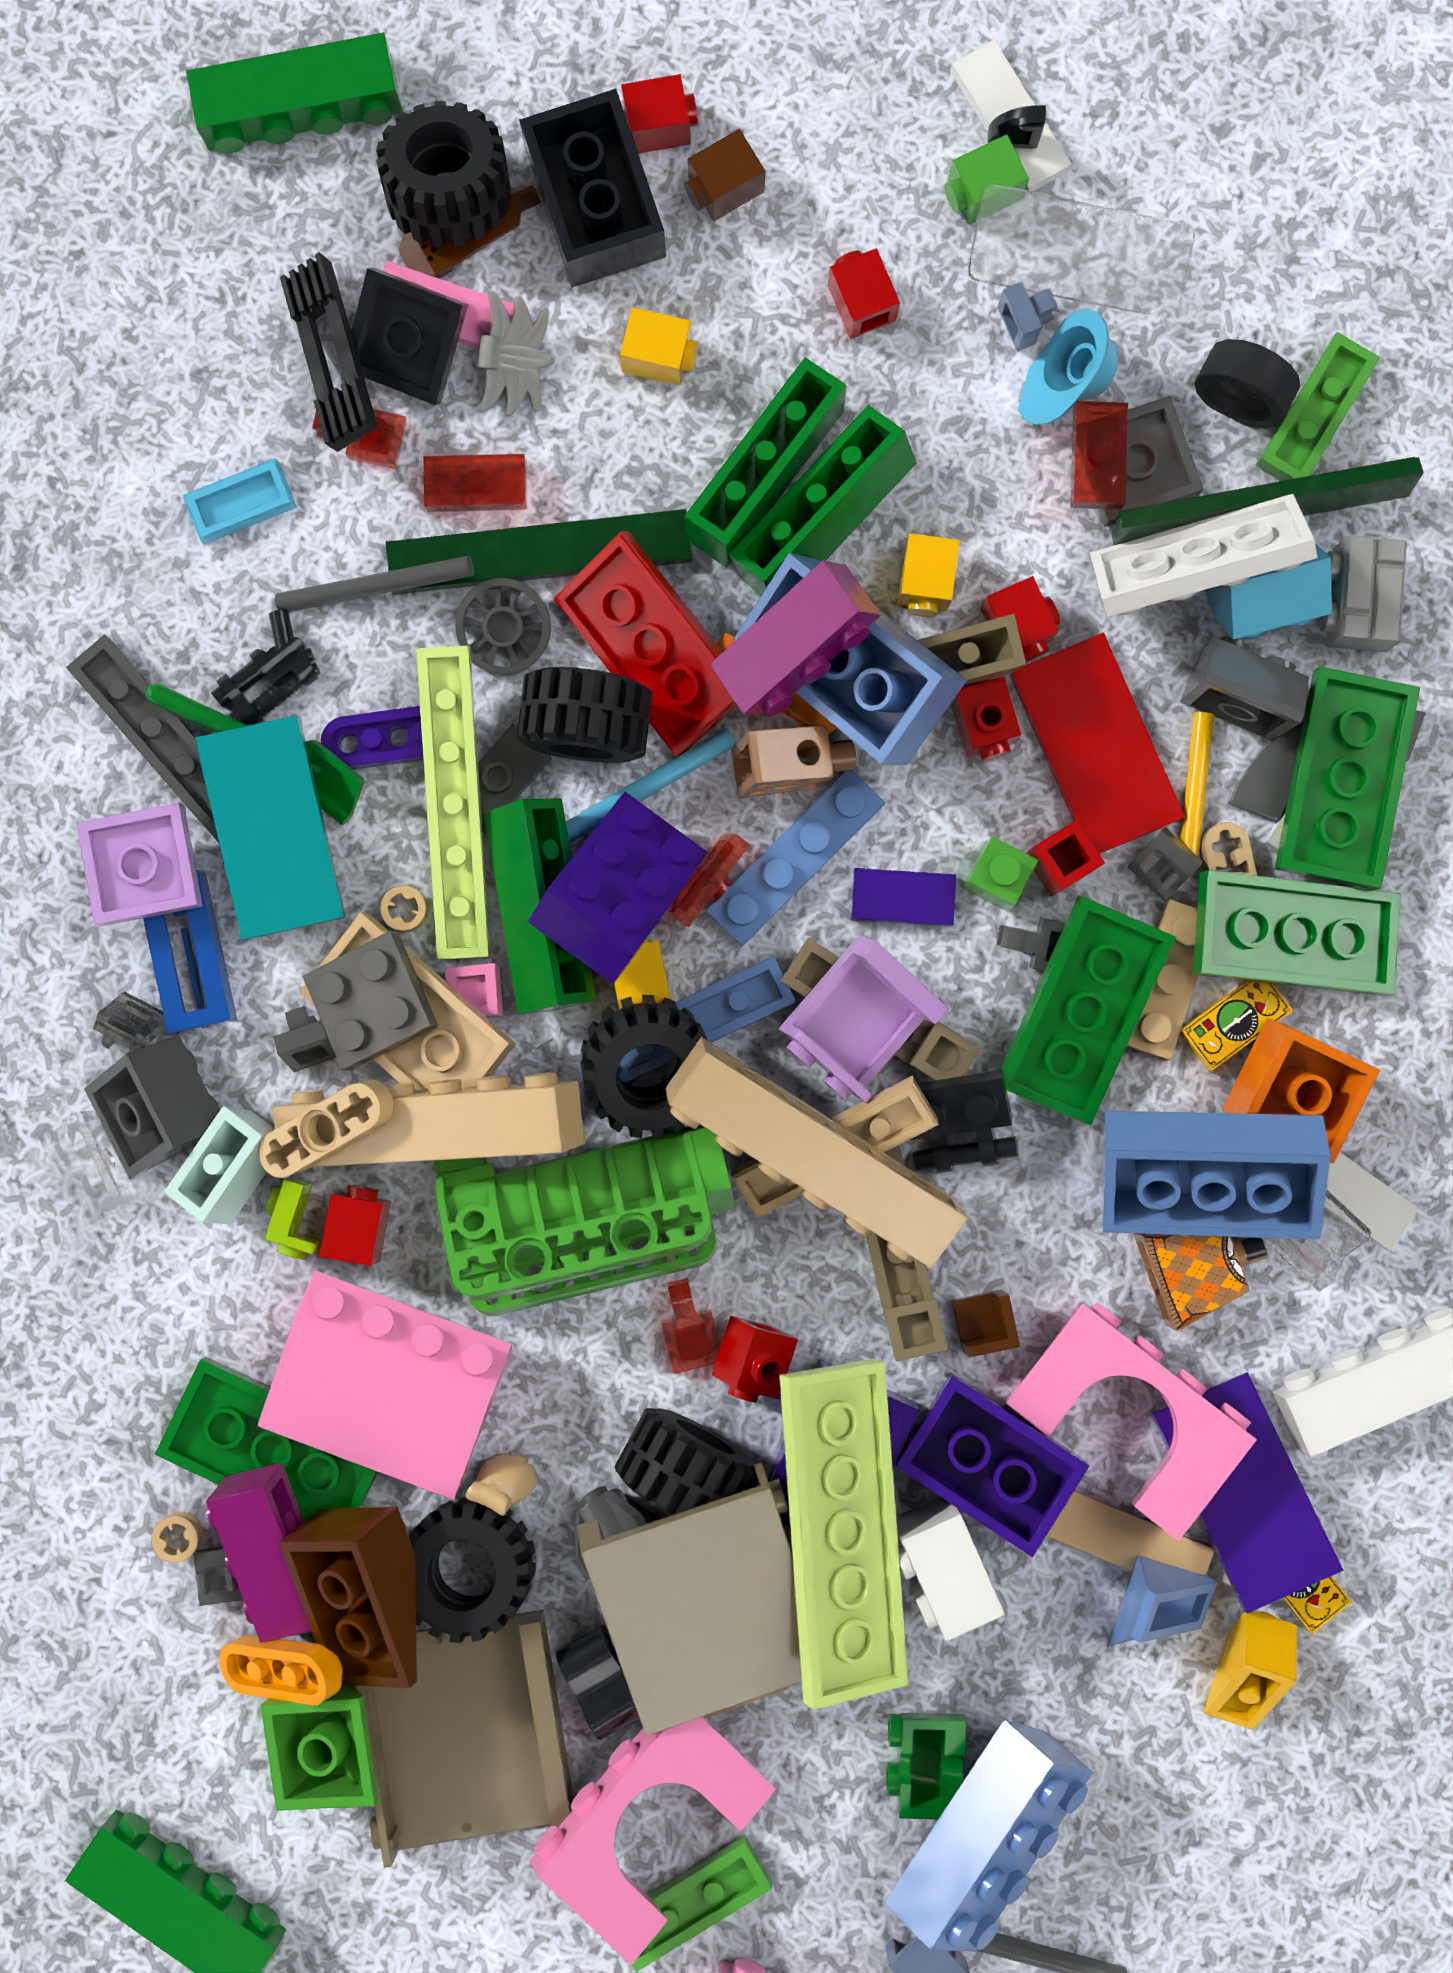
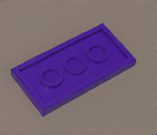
M1248 1372L1207 1389L1202 1397L1218 1410L1224 1403H1227L1251 1422L1245 1431L1257 1439L1199 1514L1200 1520L1243 1611L1248 1614L1344 1570ZM1169 1407L1152 1413V1417L1169 1450L1173 1437V1421Z

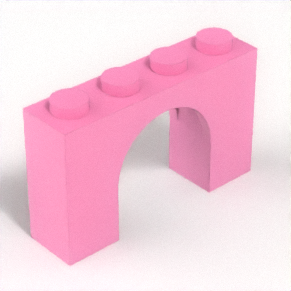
M1098 1302L1095 1303L1092 1309L1082 1303L1006 1400V1404L1049 1437L1080 1395L1095 1382L1111 1376L1124 1375L1142 1379L1152 1385L1162 1395L1169 1407L1173 1421V1437L1167 1455L1131 1503L1179 1542L1257 1440L1245 1431L1251 1422L1227 1403H1224L1218 1410L1204 1399L1202 1395L1208 1388L1185 1370L1181 1369L1176 1376L1159 1363L1164 1356L1161 1351L1140 1335L1134 1342L1130 1341L1116 1330L1122 1321Z
M703 1717L646 1736L644 1729H642L632 1741L628 1739L621 1743L612 1753L608 1761L609 1768L596 1784L590 1782L579 1791L571 1804L572 1812L559 1827L554 1825L543 1833L534 1847L533 1852L535 1855L530 1859V1863L537 1876L630 1965L634 1963L668 1919L657 1903L618 1867L614 1852V1837L620 1816L627 1805L639 1793L652 1786L663 1783H679L687 1785L702 1794L741 1832L776 1790Z

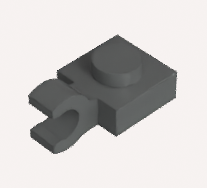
M1040 917L1037 932L1000 925L996 945L1032 953L1029 967L1045 971L1066 922Z

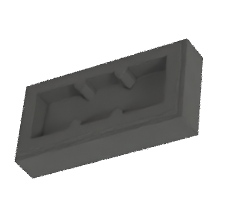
M511 724L478 762L482 832L485 835L487 834L484 813L515 802L552 760L550 755L532 750L519 742L516 738L518 728L514 724Z

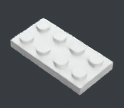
M1293 494L1090 552L1106 617L1117 614H1135L1143 610L1145 606L1167 600H1185L1202 590L1220 585H1239L1248 580L1249 577L1273 570H1292L1300 566L1302 562L1318 558L1315 539Z

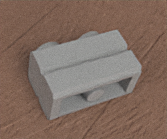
M1351 535L1345 537L1333 548V551L1327 553L1331 557L1332 614L1319 618L1320 630L1327 632L1326 647L1387 652L1400 643L1407 542L1405 540L1375 539L1374 537Z

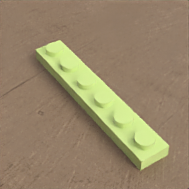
M470 646L416 648L437 960L489 957L490 940Z

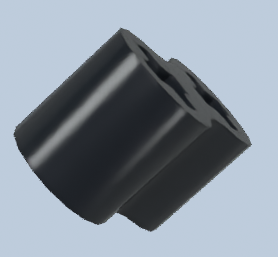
M602 1624L555 1650L556 1659L563 1677L575 1694L585 1719L598 1740H602L640 1719L606 1626Z

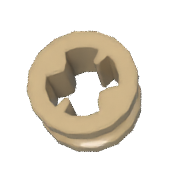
M401 885L393 887L386 892L381 900L380 911L383 920L388 926L399 932L408 933L416 931L424 925L428 918L429 906L421 892L411 886ZM400 896H403L409 902L417 901L418 911L412 910V913L416 916L410 922H406L402 917L393 918L392 907H398V905L394 904V901Z
M182 1511L174 1512L162 1519L153 1529L151 1536L152 1548L163 1561L170 1563L183 1562L190 1558L201 1546L203 1529L199 1520L192 1514ZM179 1524L186 1528L183 1537L190 1541L188 1548L185 1544H182L175 1550L169 1546L172 1538L165 1531L167 1527L172 1531Z

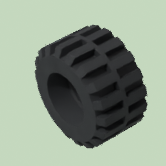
M434 101V106L425 107L424 104L414 106V112L410 114L402 112L395 117L396 125H387L382 132L384 141H379L376 149L378 172L388 212L392 220H396L397 227L404 234L411 232L413 240L422 244L427 239L432 240L434 247H444L446 242H454V246L457 247L465 245L466 239L473 238L477 241L485 237L484 230L486 228L494 230L500 224L499 215H506L509 208L508 198H511V186L502 136H499L498 127L492 120L486 121L485 114L480 110L468 111L467 104L456 102L453 106H447L446 101ZM454 172L448 175L436 176L441 173Z
M548 667L531 671L524 675L516 738L519 742L537 752L572 760L624 763L643 758L646 754L653 692L634 679L600 670L576 667Z
M642 995V1003L633 1004L631 997L621 999L622 1008L614 1011L611 1006H608L601 1012L603 1020L600 1023L593 1020L587 1029L589 1039L582 1042V1061H580L588 1101H592L594 1112L601 1120L608 1117L609 1126L620 1133L623 1127L627 1126L630 1137L642 1138L643 1130H651L653 1139L664 1137L663 1129L670 1126L677 1133L685 1129V1125L670 1112L672 1106L668 1103L665 1088L699 1039L703 1037L708 1041L701 1024L696 1023L693 1014L685 1007L679 1010L675 1001L664 997L662 1004L656 1003L654 995ZM646 1044H658L671 1049L677 1054V1063L671 1075L655 1086L635 1087L625 1083L617 1075V1069L623 1057L636 1047Z
M646 1408L614 1466L617 1474L634 1493L670 1516L752 1489L758 1481L754 1466L756 1464L736 1445L685 1416L660 1408Z
M461 1497L457 1502L451 1503L450 1500L440 1505L433 1512H430L408 1535L415 1553L416 1625L419 1626L424 1620L432 1626L428 1632L429 1635L438 1639L444 1632L450 1634L449 1642L461 1643L466 1636H471L472 1642L483 1640L488 1632L492 1631L495 1634L504 1628L510 1618L513 1619L532 1587L530 1584L535 1575L536 1563L532 1562L535 1548L533 1540L527 1541L524 1535L528 1529L521 1520L517 1524L510 1517L513 1514L511 1509H508L503 1516L485 1505L468 1500L466 1497ZM455 1540H468L479 1544L489 1553L494 1562L496 1579L493 1587L487 1593L477 1596H466L455 1592L445 1583L439 1570V1555L446 1544Z

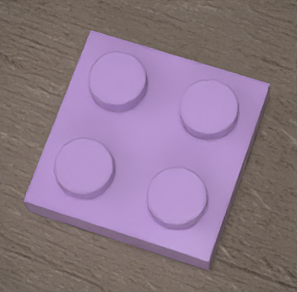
M175 803L76 823L94 925L106 926L203 907L184 805Z

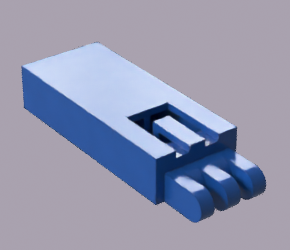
M197 868L196 872L203 907L173 912V916L187 915L207 1008L204 1006L188 928L180 930L198 1010L186 1013L165 914L143 918L167 1034L178 1035L181 1031L199 1027L208 1028L209 1025L225 1021H238L207 876L205 872L197 870Z

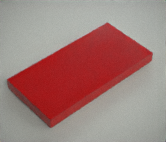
M621 531L553 598L610 673L634 679L653 692L649 723L675 757L689 750L737 707V704L710 666L723 651L629 531Z
M1104 632L1027 664L1026 667L1009 674L1074 822L1078 819L1099 854L1185 818Z

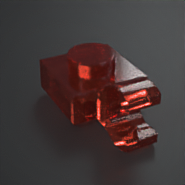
M373 409L378 428L347 446L345 454L351 460L397 469L407 426L406 416ZM315 412L312 428L318 430L316 435L318 438H323L317 412Z
M688 1278L668 1282V1291L676 1318L664 1320L661 1325L673 1374L714 1365L721 1346L712 1309L696 1313Z

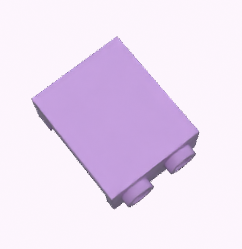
M859 935L780 1026L779 1030L791 1040L786 1049L808 1068L816 1062L828 1073L822 1081L837 1095L846 1101L852 1094L867 1103L873 1095L866 1087L920 1023L926 1020L936 1025L949 1008L881 944Z

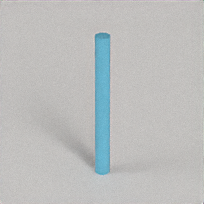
M727 728L723 729L566 821L569 843L596 828L624 791L641 802L733 748L736 742Z

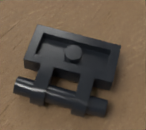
M1003 1070L917 1083L936 1114L939 1125L910 1139L930 1138L932 1144L931 1149L913 1152L916 1171L936 1169L937 1173L954 1171V1166L981 1162L983 1167L999 1165L1000 1159L1019 1157L1016 1136L996 1139L994 1128L1012 1125L1013 1116ZM976 1131L978 1142L951 1145L950 1134Z

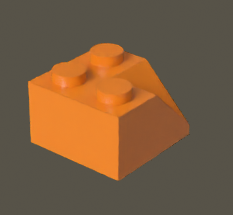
M1267 1018L1221 1110L1226 1113L1323 1115L1331 1155L1330 1163L1334 1164L1380 1069L1292 1027Z

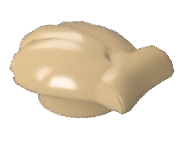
M504 1453L490 1457L482 1465L476 1482H473L468 1488L465 1497L468 1500L485 1505L499 1515L504 1516L509 1507L518 1504L535 1489L538 1483L536 1470L533 1465L528 1464L527 1458L522 1454L509 1455Z

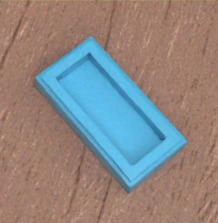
M276 458L182 495L200 541L204 545L297 508L279 461Z

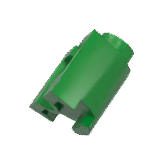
M889 1714L888 1744L889 1747H897V1762H887L886 1790L887 1796H897L899 1819H939L964 1782L963 1756L966 1754L967 1720L964 1714Z

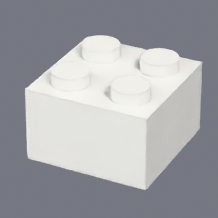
M939 1497L896 1517L899 1563L906 1579L917 1576L919 1580L911 1584L910 1588L928 1629L939 1625L947 1642L1005 1615L957 1507Z

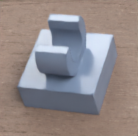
M1022 281L1004 288L997 306L1017 352L1036 344L1043 327L1042 325L1053 320L1052 311L1058 308L1050 289L1040 291L1029 298Z

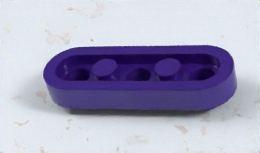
M420 706L335 718L325 726L320 742L353 770L422 761L423 745ZM398 729L406 730L409 736L408 741L402 746H394L391 743V735ZM347 736H355L358 740L356 750L351 753H344L341 750V742Z

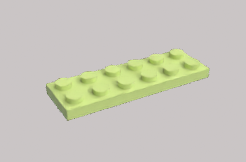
M869 1359L780 1375L803 1704L816 1710L908 1686L885 1362Z

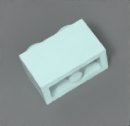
M223 1106L164 1193L202 1223L231 1224L267 1173L259 1159V1145L263 1137L275 1128L252 1110Z

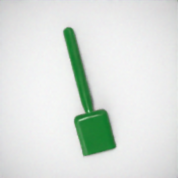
M151 684L146 689V698L149 702L215 733L248 726L161 684ZM306 741L321 809L339 824L344 825L351 819L365 780L319 741Z

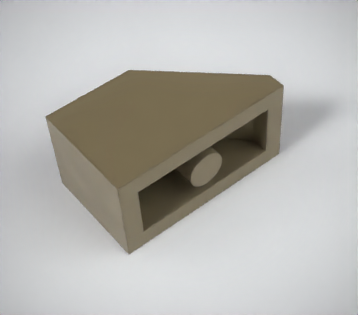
M1014 614L917 640L967 680L962 688L1000 678L1027 666Z

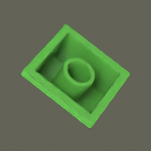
M341 1685L337 1694L315 1706L267 1699L260 1705L276 1811L375 1806L379 1802L364 1696L362 1693L350 1685Z

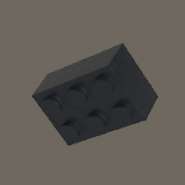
M617 89L519 119L525 151L571 288L666 257L664 228Z

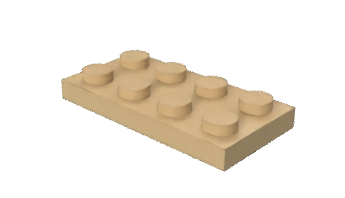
M360 912L319 967L388 932V930L370 914ZM404 945L438 1026L374 1058V1060L399 1083L413 1082L415 1091H428L430 1082L461 1079L462 1088L477 1087L476 1079L491 1077L516 1043ZM305 984L299 992L314 1005Z

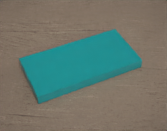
M295 715L195 737L241 940H250L346 918L300 717Z

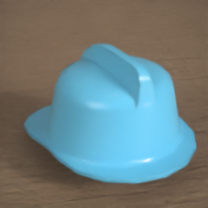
M1090 309L1075 311L1064 319L1047 346L1030 366L1018 411L1025 421L1034 425L1050 424L1063 417L1078 400L1096 398L1105 392L1112 383L1117 371L1120 347L1109 338L1107 322L1100 313Z

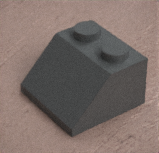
M1222 636L1220 639L1213 637L1202 647L1179 702L1199 711L1212 713L1218 719L1270 741L1277 739L1301 723L1305 714L1308 676L1295 671L1296 666L1286 659L1269 656L1266 659L1249 652V646L1241 640H1233L1228 636Z
M179 1035L125 1054L84 1088L129 1179L195 1146L220 1111L218 1103L209 1095L197 1071V1063L193 1054L185 1048Z

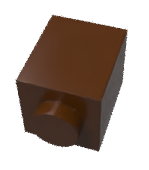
M740 128L687 159L688 181L684 185L688 197L698 211L706 208L713 221L765 192L766 170Z

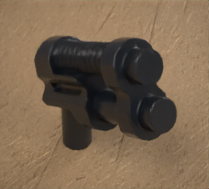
M276 610L268 614L275 646L271 647L268 652L261 649L253 651L249 655L252 661L231 677L225 673L216 681L219 686L211 692L223 708H226L233 702L237 709L229 714V716L248 726L264 722L263 716H266L267 713H270L271 710H274L275 707L286 701V698H290V695L298 691L299 688H302L303 685L307 687L319 678L318 675L321 674L317 663H313L315 657L311 648L307 649L306 644L300 638L294 637L288 610ZM266 676L273 684L272 687H269L267 691L265 690L263 694H260L251 703L244 693Z

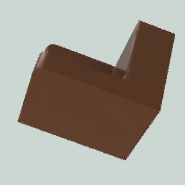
M999 1289L951 1300L961 1349L968 1357H976L1020 1347L1009 1294Z

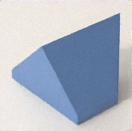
M1138 1555L1108 1647L1131 1640L1142 1643L1201 1629L1218 1582L1208 1576Z

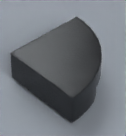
M1046 105L1019 107L997 116L988 127L987 143L1007 134L1014 148H1037L1045 125Z

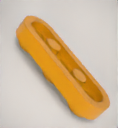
M243 1635L225 1645L221 1649L219 1656L220 1668L225 1681L235 1692L242 1695L315 1706L337 1694L342 1684V1665L339 1658L334 1652L320 1644L283 1639L260 1643L258 1636Z

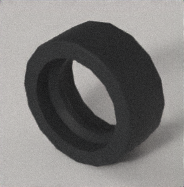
M1226 339L1215 343L1196 377L1194 385L1196 393L1211 409L1242 425L1267 429L1278 426L1284 419L1300 388V380L1292 365L1277 353L1249 341Z

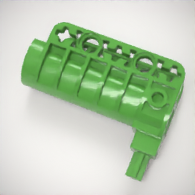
M699 1124L696 1129L685 1127V1129L677 1133L674 1130L664 1132V1137L661 1138L643 1137L503 1172H498L493 1163L488 1164L487 1157L434 1160L437 1173L435 1177L437 1204L454 1286L469 1299L472 1306L481 1314L499 1316L699 1267L708 1263L717 1249V1239L711 1215L736 1209L722 1147L714 1139L716 1134ZM694 1229L695 1234L691 1236L686 1235V1231ZM667 1235L669 1242L663 1243L660 1236ZM643 1240L648 1241L643 1248L630 1250L634 1243ZM700 1246L701 1253L691 1255L690 1250ZM613 1247H614V1249H615V1251H616V1253H617V1254L614 1255V1256L612 1255V1253H611V1251H610V1249L613 1248ZM667 1256H675L676 1260L666 1262ZM655 1259V1261L647 1267H637L633 1265ZM544 1265L537 1274L529 1276L533 1268ZM624 1267L626 1272L616 1274L617 1268ZM599 1273V1278L591 1280L588 1276ZM573 1279L575 1284L566 1286V1281ZM554 1284L549 1290L544 1292L531 1290ZM522 1292L524 1294V1297L515 1299L516 1293ZM497 1298V1303L489 1304L488 1300Z

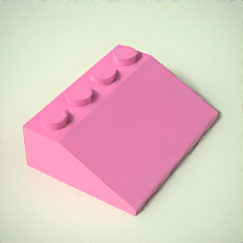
M315 1270L291 1325L257 1426L455 1500L512 1354V1344Z

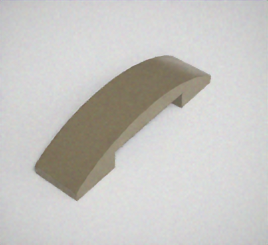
M808 937L780 982L805 998L840 957ZM923 1020L893 1056L934 1081L964 1076L981 1048L939 1021L935 1025Z
M900 1145L885 1152V1154L904 1165ZM873 1232L870 1237H866L896 1362L947 1351L948 1348L936 1298L933 1297L926 1265L917 1259H914L912 1263L900 1259L886 1246L888 1241Z

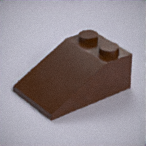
M398 1507L322 1508L279 1541L316 1643L331 1650L339 1658L342 1665L341 1685L411 1688L417 1682L415 1553Z

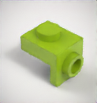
M295 1177L284 1179L282 1186L276 1185L270 1194L266 1215L272 1217L264 1240L279 1244L277 1252L280 1254L307 1260L309 1254L316 1255L320 1253L322 1240L298 1233L313 1183Z

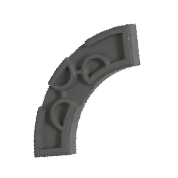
M1416 710L1406 761L1410 759L1426 714L1425 712ZM1303 721L1273 740L1256 756L1236 785L1228 803L1229 805L1275 822L1280 820L1288 802Z

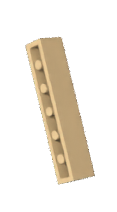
M703 1037L699 1039L665 1088L668 1103L672 1106L670 1112L683 1124L693 1129H696L699 1124L716 1134L714 1139L725 1150L736 1156H741L743 1152L760 1161L758 1164L759 1168L770 1178L782 1184L789 1179L803 1188L801 1191L803 1196L818 1208L828 1210L832 1206L845 1214L844 1220L860 1234L870 1237L874 1232L888 1241L886 1244L888 1249L905 1262L912 1263L914 1259H917L932 1268L968 1219L956 1198Z
M545 1072L524 1076L525 1084L509 1085L508 1076H492L476 1079L477 1087L462 1088L461 1079L430 1082L428 1091H415L413 1082L385 1085L391 1092L394 1102L393 1113L389 1121L312 1167L563 1153L585 1144L578 1080L558 1081L557 1072ZM314 1089L292 1093L293 1102L272 1107L275 1129L327 1099L324 1098V1090ZM369 1097L364 1098L365 1101L358 1107L347 1111L351 1118L367 1113L368 1108L372 1106ZM321 1115L317 1120L316 1130L319 1137L324 1142L330 1144L335 1136V1127L329 1117ZM300 1141L286 1144V1148L281 1151V1155L284 1160H287L289 1154L297 1149L304 1148Z

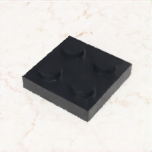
M374 267L367 268L351 330L364 378L430 404H440L468 304Z

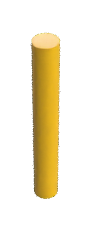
M1196 712L1193 715L1183 808L1185 818L1182 819L1180 841L1198 857L1200 854L1214 714L1207 712Z

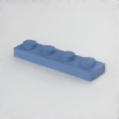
M853 770L845 771L706 912L743 947L886 802Z
M772 956L675 1003L679 1010L685 1007L693 1014L696 1023L701 1024L708 1041L712 1043L791 1006L796 1001L790 988L780 982L783 973L775 957ZM658 1044L642 1045L634 1048L623 1057L618 1066L617 1075L622 1081L628 1083L676 1060L678 1057L675 1052L665 1046Z

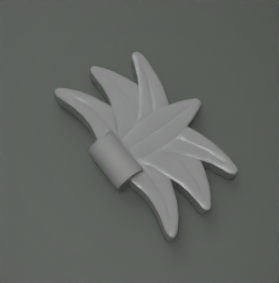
M491 291L488 294L491 308V326L488 336H480L478 368L485 369L486 388L479 412L485 413L497 402L504 389L506 396L505 415L511 416L518 409L526 393L532 409L535 412H539L541 409V386L537 369L554 364L553 358L538 350L546 333L549 310L548 308L541 309L535 322L532 324L525 301L521 296H516L512 319L509 321L502 300L496 292Z

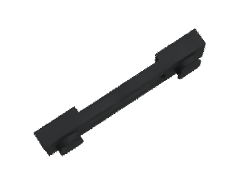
M318 252L315 254L316 261L309 258L306 260L307 267L301 263L297 266L298 273L292 269L289 271L290 278L283 275L280 277L290 317L297 325L317 398L314 401L324 442L339 452L377 429L378 425L332 262ZM325 313L345 380L341 384V391L333 386L315 321Z

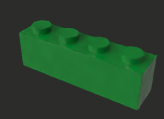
M384 32L186 70L196 128L207 149H216L221 153H236L245 147V143L261 140L271 144H283L292 140L294 134L312 130L323 135L334 134L343 128V124L359 121L369 125H381L388 122L392 115L403 112L393 59Z
M804 357L685 514L686 540L727 568L732 562L728 554L774 506L844 413L847 385Z
M867 405L728 554L743 581L761 596L789 553L814 558L820 562L827 560L917 464L905 430L870 405Z
M562 798L520 799L485 812L484 817L518 1015L560 1010L597 1001L591 968L527 922L547 889L572 859Z
M116 1809L101 1826L64 1881L194 1973H260L277 1949L286 1931V1928L279 1924L280 1919L277 1913L265 1904L255 1903L252 1905L237 1895L235 1884L225 1875L220 1873H211L209 1875L193 1864L194 1858L184 1846L174 1842L166 1845L150 1833L151 1827L149 1823L141 1816L132 1812L122 1814Z

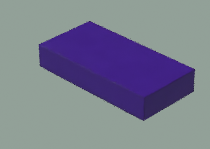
M854 868L851 920L953 926L956 874Z

